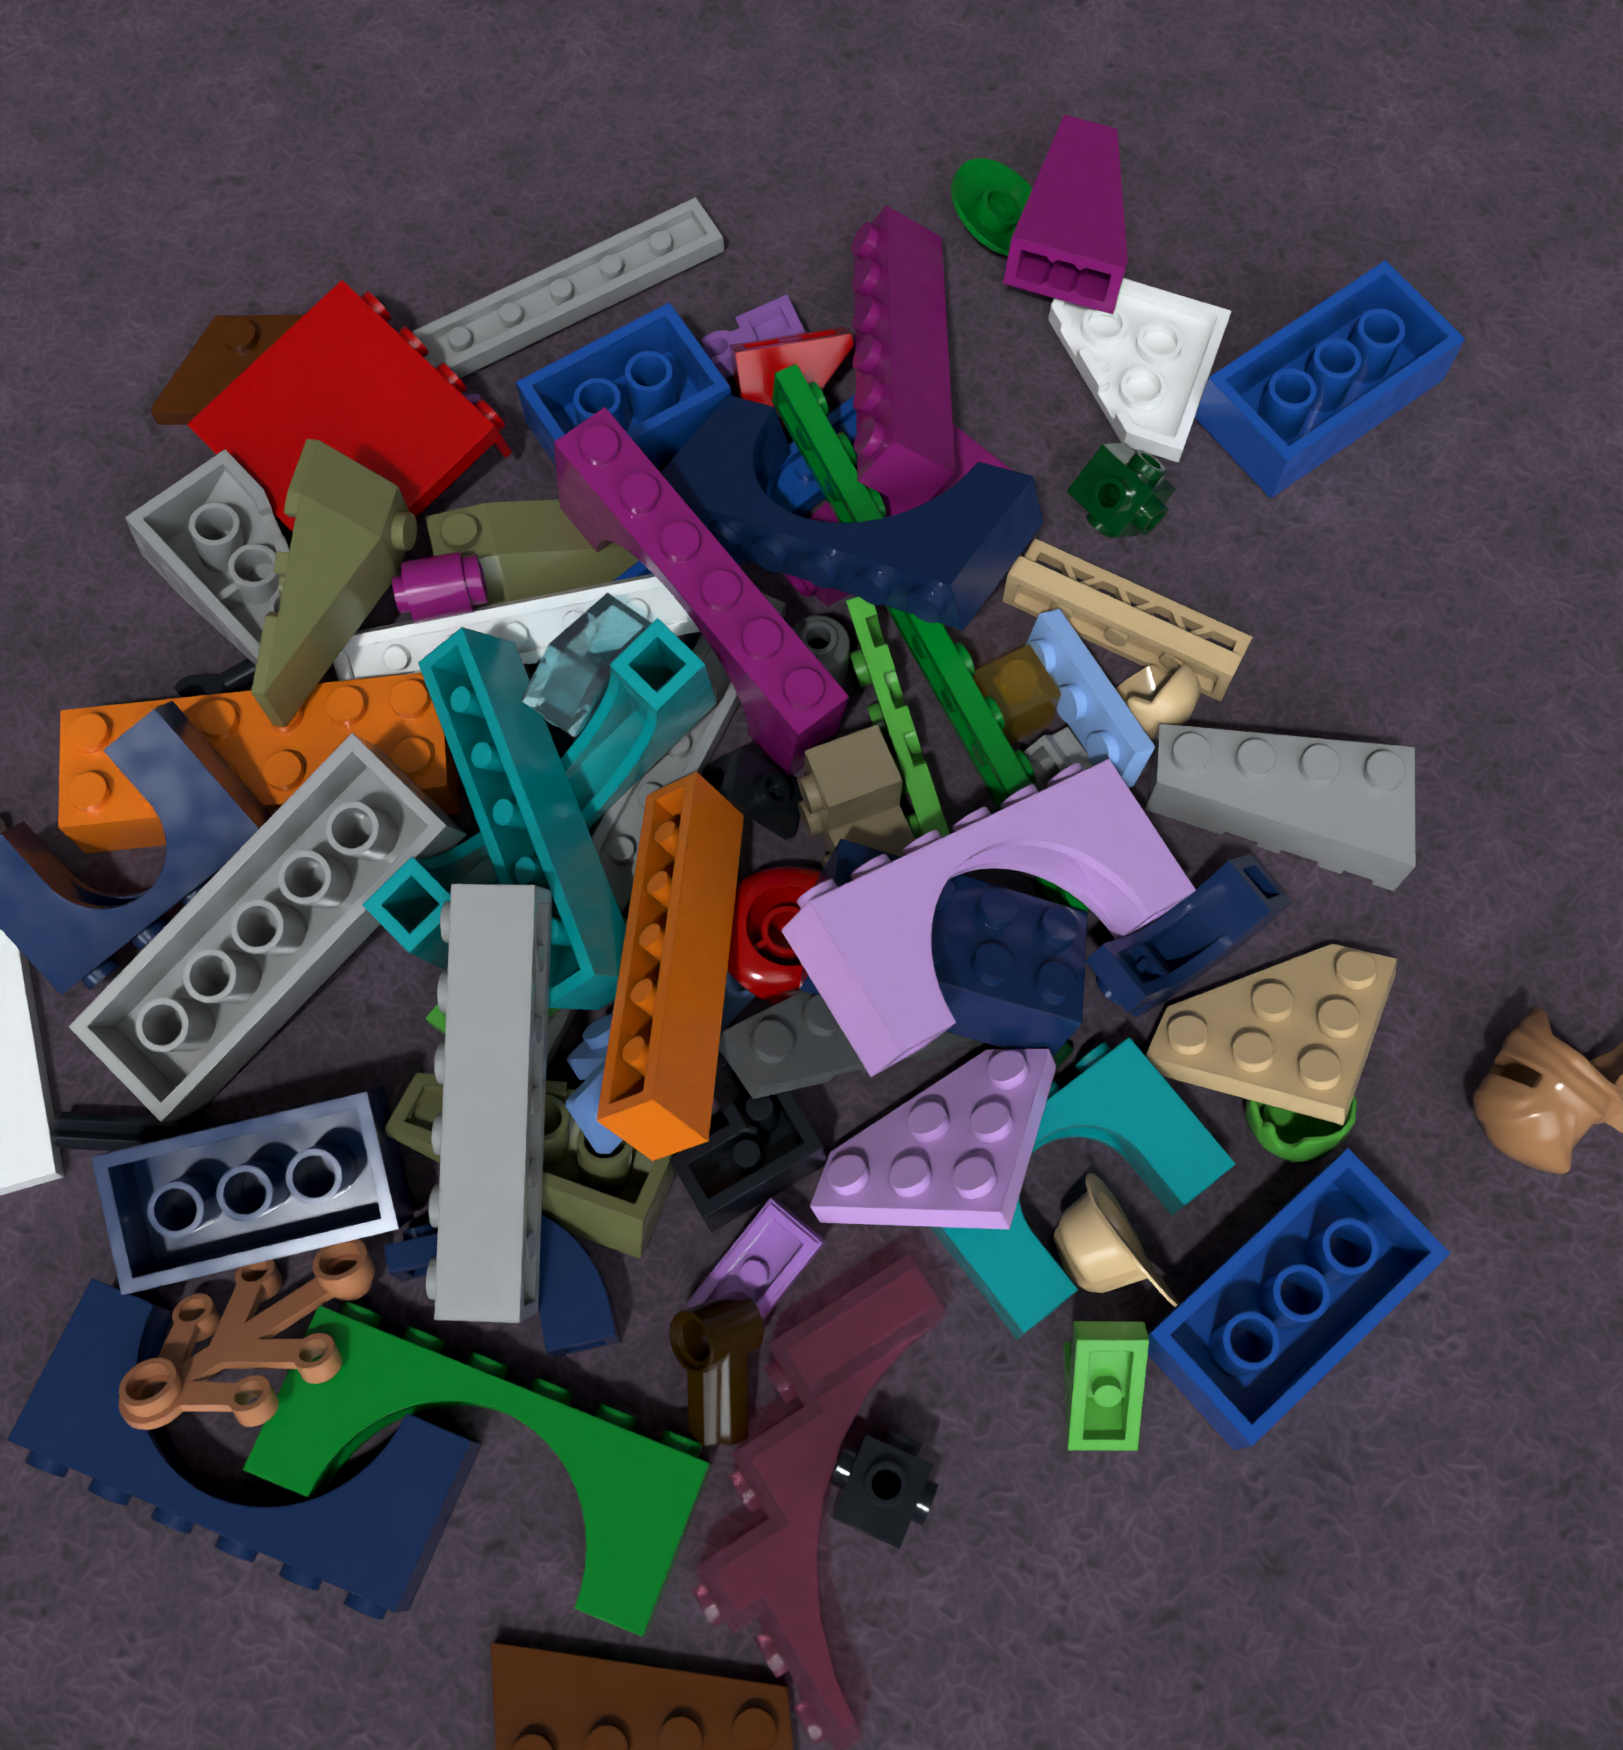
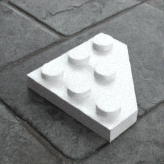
M1123 278L1113 315L1054 298L1048 321L1121 443H1127L1133 449H1140L1149 454L1179 463L1231 310Z

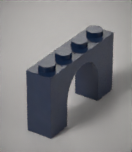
M173 701L154 708L103 750L150 803L163 825L166 838V857L160 876L151 888L142 892L124 895L98 891L82 883L71 874L24 821L0 833V929L60 995L80 980L89 990L121 965L113 954L127 942L131 941L138 950L148 944L169 923L162 915L179 901L185 906L212 878V875L223 867L272 816Z

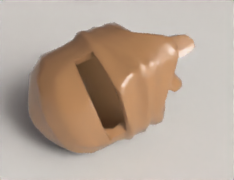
M1537 1005L1532 1007L1527 1015L1507 1035L1489 1074L1484 1076L1478 1088L1474 1091V1115L1479 1120L1486 1138L1501 1153L1519 1163L1553 1174L1561 1175L1567 1173L1571 1168L1573 1149L1594 1124L1605 1123L1623 1133V1042L1613 1051L1588 1061L1581 1053L1552 1034L1548 1012Z

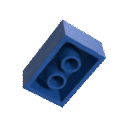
M670 302L516 381L525 422L555 467L554 442L605 407L653 465L658 468L671 461L728 395H731V387Z

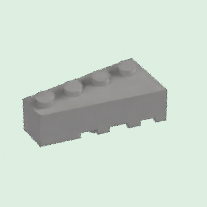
M1159 724L1152 740L1155 749L1147 761L1145 810L1221 835L1224 832L1257 842V847L1280 853L1282 850L1316 861V866L1342 874L1343 871L1359 875L1371 879L1373 885L1394 891L1416 867L1415 747Z

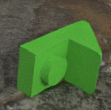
M1073 1321L1072 1342H1064L1063 1344L1068 1450L1138 1451L1149 1346L1145 1322Z

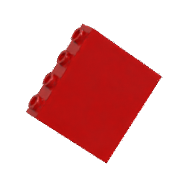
M343 280L335 285L187 424L216 455L225 449L264 489L273 513L292 532L295 517L287 516L284 513L287 492L306 439L320 440L397 485L409 512L413 513L415 518L492 445L505 458L512 453L500 434V431L506 425L499 415L482 399L473 405L463 395L467 387L445 363L442 362L438 367L434 368L425 359L429 351L406 326L397 332L387 323L392 316L374 295L366 291L363 295L359 296Z

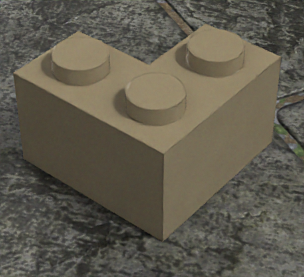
M878 724L805 750V775L797 778L803 798L802 801L798 802V808L808 835L814 837L820 834L828 852V855L821 857L822 867H825L840 839L900 857L905 856L902 851L915 839L900 807L903 780Z

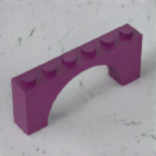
M604 407L554 442L560 509L596 552H599L611 542L620 545L642 562L668 589L705 637L730 678L746 715L748 735L776 768L790 777L805 767V750L836 739L849 696Z

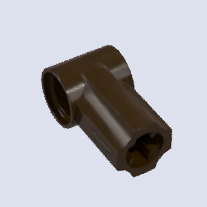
M732 1292L677 1313L670 1323L669 1336L672 1350L678 1362L687 1370L689 1439L704 1446L713 1444L731 1446L748 1438V1355L760 1348L764 1337V1325L760 1311L753 1300L742 1292Z

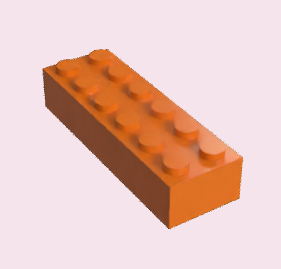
M422 673L318 683L286 727L273 726L251 693L252 690L60 710L58 828L85 854L166 845L163 825L156 811L103 750L154 708L171 701L179 707L271 815L290 798L351 733L377 745L447 815L460 813L458 769Z

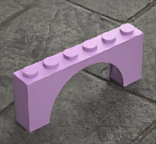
M1110 759L1086 770L1083 769L1080 763H1075L1052 777L1047 782L1048 788L1040 792L1034 784L1028 785L1008 797L1000 805L1002 810L991 814L986 806L979 808L957 822L952 828L954 830L952 834L942 838L938 830L928 832L913 841L902 851L905 856L891 862L887 854H882L855 870L851 874L853 881L838 887L833 879H829L811 888L798 898L797 903L801 910L781 931L870 1077L925 1048L956 1023L939 988L931 947L932 921L936 903L943 887L950 878L965 872L990 868L1011 869L1038 876L1054 883L1081 901L1107 927L1115 940L1125 937L1160 918L1196 891Z

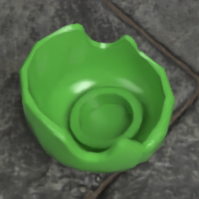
M1354 1095L1344 1125L1248 1099L1246 1100L1245 1119L1253 1135L1271 1154L1291 1162L1315 1161L1328 1156L1347 1137L1355 1124L1358 1101Z

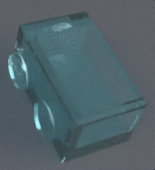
M607 592L549 643L521 701L541 714L547 722L560 727L575 738L587 726L605 695L610 680L609 664L652 623Z

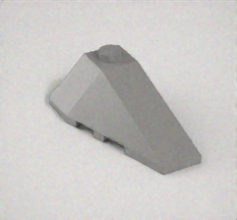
M224 449L133 511L125 519L141 555L188 604L256 665L265 615L270 611H279L280 606L279 576L273 572L277 551L289 552L290 549L281 533L264 489Z

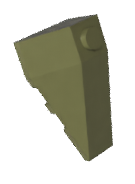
M306 439L287 492L284 513L289 517H295L290 550L289 552L277 551L273 572L279 576L280 606L279 611H270L265 615L251 691L273 726H287L391 585L392 577L399 574L405 552L413 548L417 536L416 518L413 513L409 512L397 485L320 440Z
M559 499L481 503L425 516L434 556L462 551L463 556L479 555L487 585L489 603L477 605L475 608L612 582L639 561L634 555L614 542L596 552L560 509Z

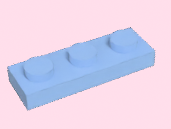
M1056 609L1040 613L1021 654L1029 671L1037 677L1055 704L1061 719L1067 722L1086 750L1091 764L1095 766L1110 759L1127 787L1134 786L1153 753L1155 745L1062 611Z

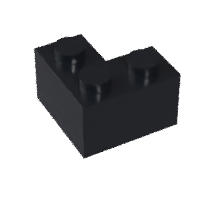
M721 1052L718 1054L713 1101L727 1126L709 1135L708 1142L685 1149L670 1158L672 1165L711 1233L821 1169L827 1162L823 1145L792 1093L786 1091L753 1099Z

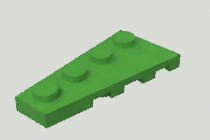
M861 597L847 600L846 603L860 646L859 650L849 654L860 688L870 684L873 686L878 703L867 706L873 726L878 724L884 740L888 738L891 740L896 758H893L903 780L901 795L909 794L915 812L905 816L915 840L933 830H938L943 838L950 833L927 763L923 760L921 754L922 750L908 706L904 704L902 698L903 694L888 645L884 643L875 606L866 602Z

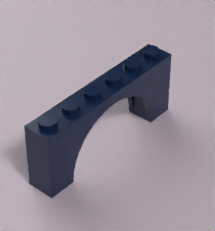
M728 395L660 472L730 556L758 564L770 572H783L808 580L823 589L833 588L861 597L872 605L889 606L913 614L925 622H938L960 630L966 628L1043 525L1034 477L979 461L963 478L942 494L922 505L893 516L865 522L831 523L807 519L790 513L770 499L775 477L781 465L791 453L776 409L769 405Z
M92 1278L7 1439L30 1450L25 1463L62 1478L66 1477L70 1468L93 1478L87 1488L88 1491L117 1504L128 1506L132 1496L156 1506L150 1518L174 1530L191 1534L195 1524L213 1531L219 1534L214 1547L239 1559L255 1562L259 1552L283 1563L278 1575L304 1588L319 1591L322 1582L325 1581L348 1591L343 1604L369 1617L384 1620L388 1610L395 1613L409 1611L482 1444L406 1413L397 1432L375 1460L357 1476L323 1496L298 1504L268 1508L249 1505L232 1499L204 1482L187 1465L172 1442L166 1425L150 1430L135 1429L127 1424L119 1411V1387L122 1379L137 1364L151 1358H158L167 1329L172 1320L173 1311L131 1293L121 1295L119 1288Z

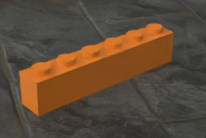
M697 771L646 796L596 1118L597 1122L652 1161L708 1142L744 815Z

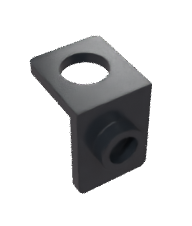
M744 746L706 765L701 776L712 784L719 775L724 773V778L718 792L741 813L785 840L795 836L800 816L798 802L803 800L798 781Z

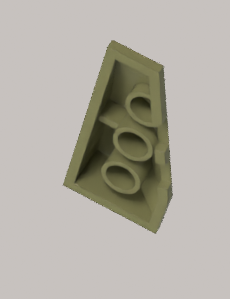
M415 1074L388 1121L385 1132L387 1136L440 1163L441 1156L435 1155L432 1148V1127L436 1114L442 1113L443 1084H438L435 1074ZM546 1081L541 1214L578 1237L641 1259L664 1208L676 1170L670 1158L680 1152L652 1161L622 1140L610 1154L597 1153L566 1108V1100L576 1089H567V1082Z

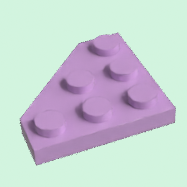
M987 1049L832 1150L810 1204L820 1223L1010 1229L1056 1070V1064L1050 1050Z

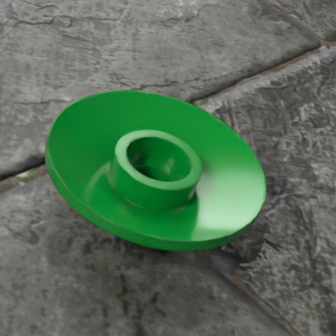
M987 158L968 160L959 167L951 181V197L955 210L962 223L977 240L991 250L1008 256L1013 233L1030 196L1032 187L1016 171L998 161Z

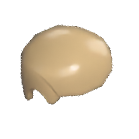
M1179 658L1172 660L1175 667L1174 673H1168L1156 664H1150L1115 688L1151 741L1159 724L1180 726L1185 724L1190 719L1201 695V685L1197 675Z

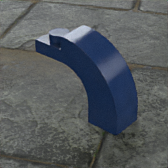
M1252 854L1227 861L1199 886L1194 893L1156 921L1133 934L1104 943L1085 961L1095 972L1096 983L1101 992L1111 1002L1122 1006L1127 1013L1131 1012L1136 1018L1173 997L1227 958L1293 902Z
M541 1214L538 1310L546 1352L557 1358L622 1342L613 1299L597 1266L580 1244L565 1229ZM431 1224L408 1229L402 1233V1242L384 1246L389 1274L402 1282L426 1276L430 1259L433 1256H437L438 1228L432 1227Z

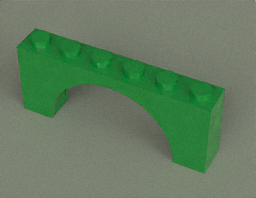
M344 1302L340 1313L319 1305L304 1338L315 1333L330 1335L342 1356V1366L334 1377L318 1384L304 1381L298 1369H289L277 1394L279 1399L278 1409L264 1423L243 1470L306 1497L317 1498L328 1493L333 1481L344 1465L366 1442L386 1427L403 1419L406 1413L414 1415L439 1407L475 1406L508 1414L531 1428L551 1447L569 1473L577 1491L585 1524L586 1558L582 1585L574 1609L641 1637L647 1635L712 1469L710 1463L698 1459L703 1445L667 1430L663 1431L659 1442L636 1434L633 1431L638 1421L637 1418L600 1403L594 1416L569 1406L574 1393L538 1378H534L530 1390L505 1381L510 1367L474 1352L470 1353L466 1364L443 1356L441 1353L446 1344L445 1341L412 1327H407L402 1339L381 1331L378 1328L383 1316L350 1302ZM323 1355L315 1357L311 1362L320 1359Z

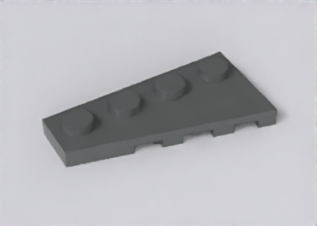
M802 991L724 1030L720 1035V1052L753 1099L830 1082L835 1075L860 1070L862 1074L868 1073L821 995ZM944 1032L925 1048L905 1059L916 1057L918 1061L940 1057L949 1049L966 1046L968 1050L983 1047L988 1043Z

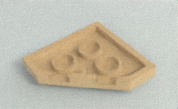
M1330 944L1166 1007L1146 1053V1058L1163 1077L1344 1125L1395 978L1397 959Z

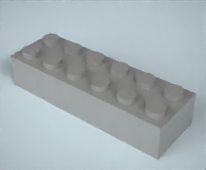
M351 733L68 1027L160 1122L194 1118L380 925L362 904L410 857L424 859L440 855L453 849L467 834L377 745Z

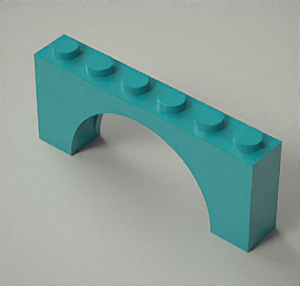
M658 618L609 664L610 680L599 707L585 729L560 759L588 829L717 704L705 663ZM481 831L464 843L440 855L424 859L410 857L362 904L408 953L443 970L448 967L449 943H445L441 936L440 915L444 902L451 900V884L500 885Z

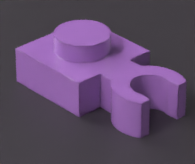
M784 295L736 316L738 329L731 332L726 330L715 331L706 335L701 341L707 355L725 379L734 375L730 350L731 344L805 333V330L788 295Z

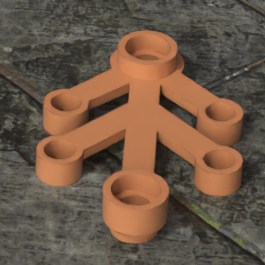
M355 1239L322 1247L313 1260L312 1269L316 1277L256 1316L254 1315L259 1303L273 1297L280 1290L283 1283V1278L273 1259L237 1268L235 1272L237 1284L222 1318L213 1300L206 1294H193L181 1300L173 1310L172 1320L174 1324L158 1358H151L137 1364L128 1371L120 1383L119 1411L124 1420L135 1429L150 1430L170 1423L183 1411L233 1412L241 1425L255 1427L267 1422L275 1414L279 1405V1399L266 1377L250 1375L239 1380L237 1383L208 1382L206 1380L223 1369H298L302 1379L311 1384L323 1383L334 1377L342 1366V1356L330 1335L315 1333L304 1339L271 1338L332 1298L341 1302H351L364 1296L371 1288L372 1279L375 1274V1266L365 1244L361 1240ZM214 1334L210 1345L190 1358L195 1343L203 1341ZM323 1355L320 1359L311 1362L315 1357ZM260 1396L255 1402L246 1405L250 1400Z

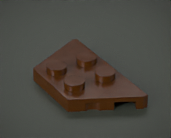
M304 314L215 315L152 405L151 415L157 425H187Z

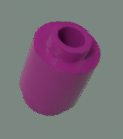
M462 551L404 561L401 562L402 575L392 577V587L397 608L400 614L410 612L415 624L474 613L475 606L489 603L485 576L478 554L463 556Z

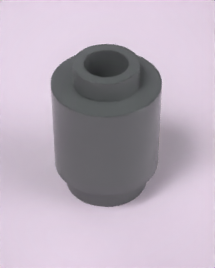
M810 616L802 619L794 625L793 631L842 687L847 679L849 666V637L846 630L839 622L826 616Z

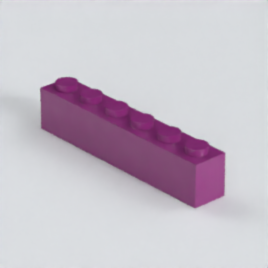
M885 205L872 223L865 222L859 228L851 246V253L854 255V277L851 288L855 294V313L852 320V327L855 329V354L852 364L853 368L856 369V393L853 407L856 410L857 426L854 451L857 452V482L913 509L928 502L956 473L942 237Z

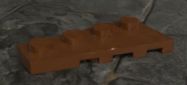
M490 1642L496 1750H794L788 1685L658 1667L656 1665L651 1666L650 1664L637 1662L631 1663L630 1661L625 1662L591 1657L570 1652L531 1648L510 1643Z

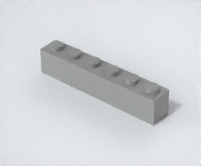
M451 884V900L445 901L441 909L440 931L443 941L449 943L448 971H443L439 977L437 1000L441 1013H446L445 1042H440L436 1049L434 1069L438 1084H443L442 1113L436 1114L432 1127L433 1152L435 1155L441 1156L440 1183L434 1185L429 1200V1220L432 1227L438 1228L437 1256H433L430 1259L426 1274L427 1296L430 1300H435L434 1320L521 1323L538 1313L552 891L537 885Z

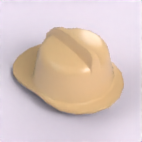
M1088 1173L1085 1180L1088 1191L1062 1213L1059 1218V1225L1054 1231L1053 1239L1064 1271L1074 1284L1088 1292L1105 1293L1128 1284L1149 1279L1159 1292L1174 1307H1177L1179 1305L1178 1301L1147 1259L1142 1245L1120 1204L1100 1178L1094 1173Z

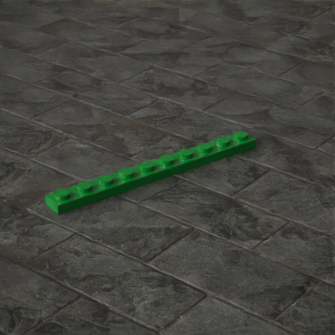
M797 363L776 372L772 403L838 522H865L885 518L886 510L879 492L857 482V470L855 468L857 466L855 451L848 437L843 432L836 434L826 417L828 415V406L818 384L815 381L807 383ZM885 606L999 811L1002 810L1000 805L1008 797L1022 788L1034 784L1036 778L1025 754L1019 749L1013 751L1002 731L1005 729V721L999 706L991 696H982L972 678L975 674V669L968 651L962 643L952 642L943 624L938 622L928 623L913 614ZM1035 876L1050 902L1084 911L1088 914L1091 912L1087 906L1069 892L1054 883Z

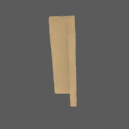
M1034 538L1025 556L1020 555L1007 575L1003 602L1037 618L1040 613L1060 609L1079 637L1144 667L1156 664L1162 670L1174 673L1175 667L1172 660L1179 658L1197 675L1201 685V693L1220 702L1253 638L1246 633ZM1037 561H1043L1060 569L1063 575L1038 564ZM1076 577H1078V578H1080V579H1082V580H1084V581L1078 582L1077 579H1076ZM1102 588L1106 591H1109L1115 594L1117 599L1109 595H1106L1098 591L1097 589ZM1130 601L1137 604V606L1133 607ZM1157 613L1168 618L1171 624L1150 614ZM1185 626L1192 629V631L1188 632ZM1212 638L1232 647L1233 650H1227L1205 639Z

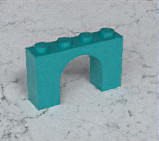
M1130 1037L1113 1050L1106 1042L1093 1049L1076 1064L1075 1068L1080 1072V1075L1061 1089L1055 1081L1052 1082L1031 1153L1032 1155L1036 1150L1050 1142L1065 1138H1085L1107 1145L1119 1153L1131 1165L1172 1216L1235 1165V1162ZM1019 1198L1010 1229L930 1227L1017 1340L1078 1291L1029 1228L1022 1214Z

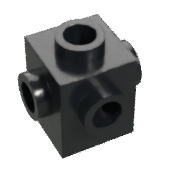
M885 1427L882 1428L878 1439L867 1434L863 1435L858 1448L845 1443L829 1484L841 1489L830 1517L900 1549L910 1522L913 1521L920 1525H923L938 1488L937 1483L927 1479L933 1464L918 1458L922 1444ZM882 1469L888 1470L895 1479L893 1492L885 1498L877 1497L872 1489V1479Z

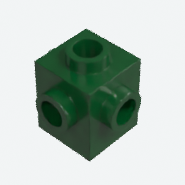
M1111 443L1100 446L1068 488L1067 492L1089 512L1086 515V519L1093 528L1109 538L1136 536L1140 533L1146 535L1156 528L1166 516L1168 507L1164 504L1176 488L1163 477L1166 470L1155 457L1140 449L1135 452L1127 443Z

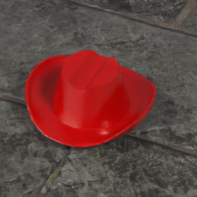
M776 867L751 874L736 885L727 971L745 989L769 1003L776 1005L802 992L799 988L803 965L781 930L801 910L797 903L798 898L815 887L816 880L821 871L801 867Z

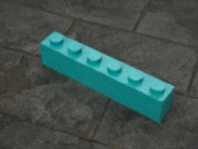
M461 627L418 662L500 885H537L552 891L548 1008L600 1010L615 1000L626 925L515 643Z

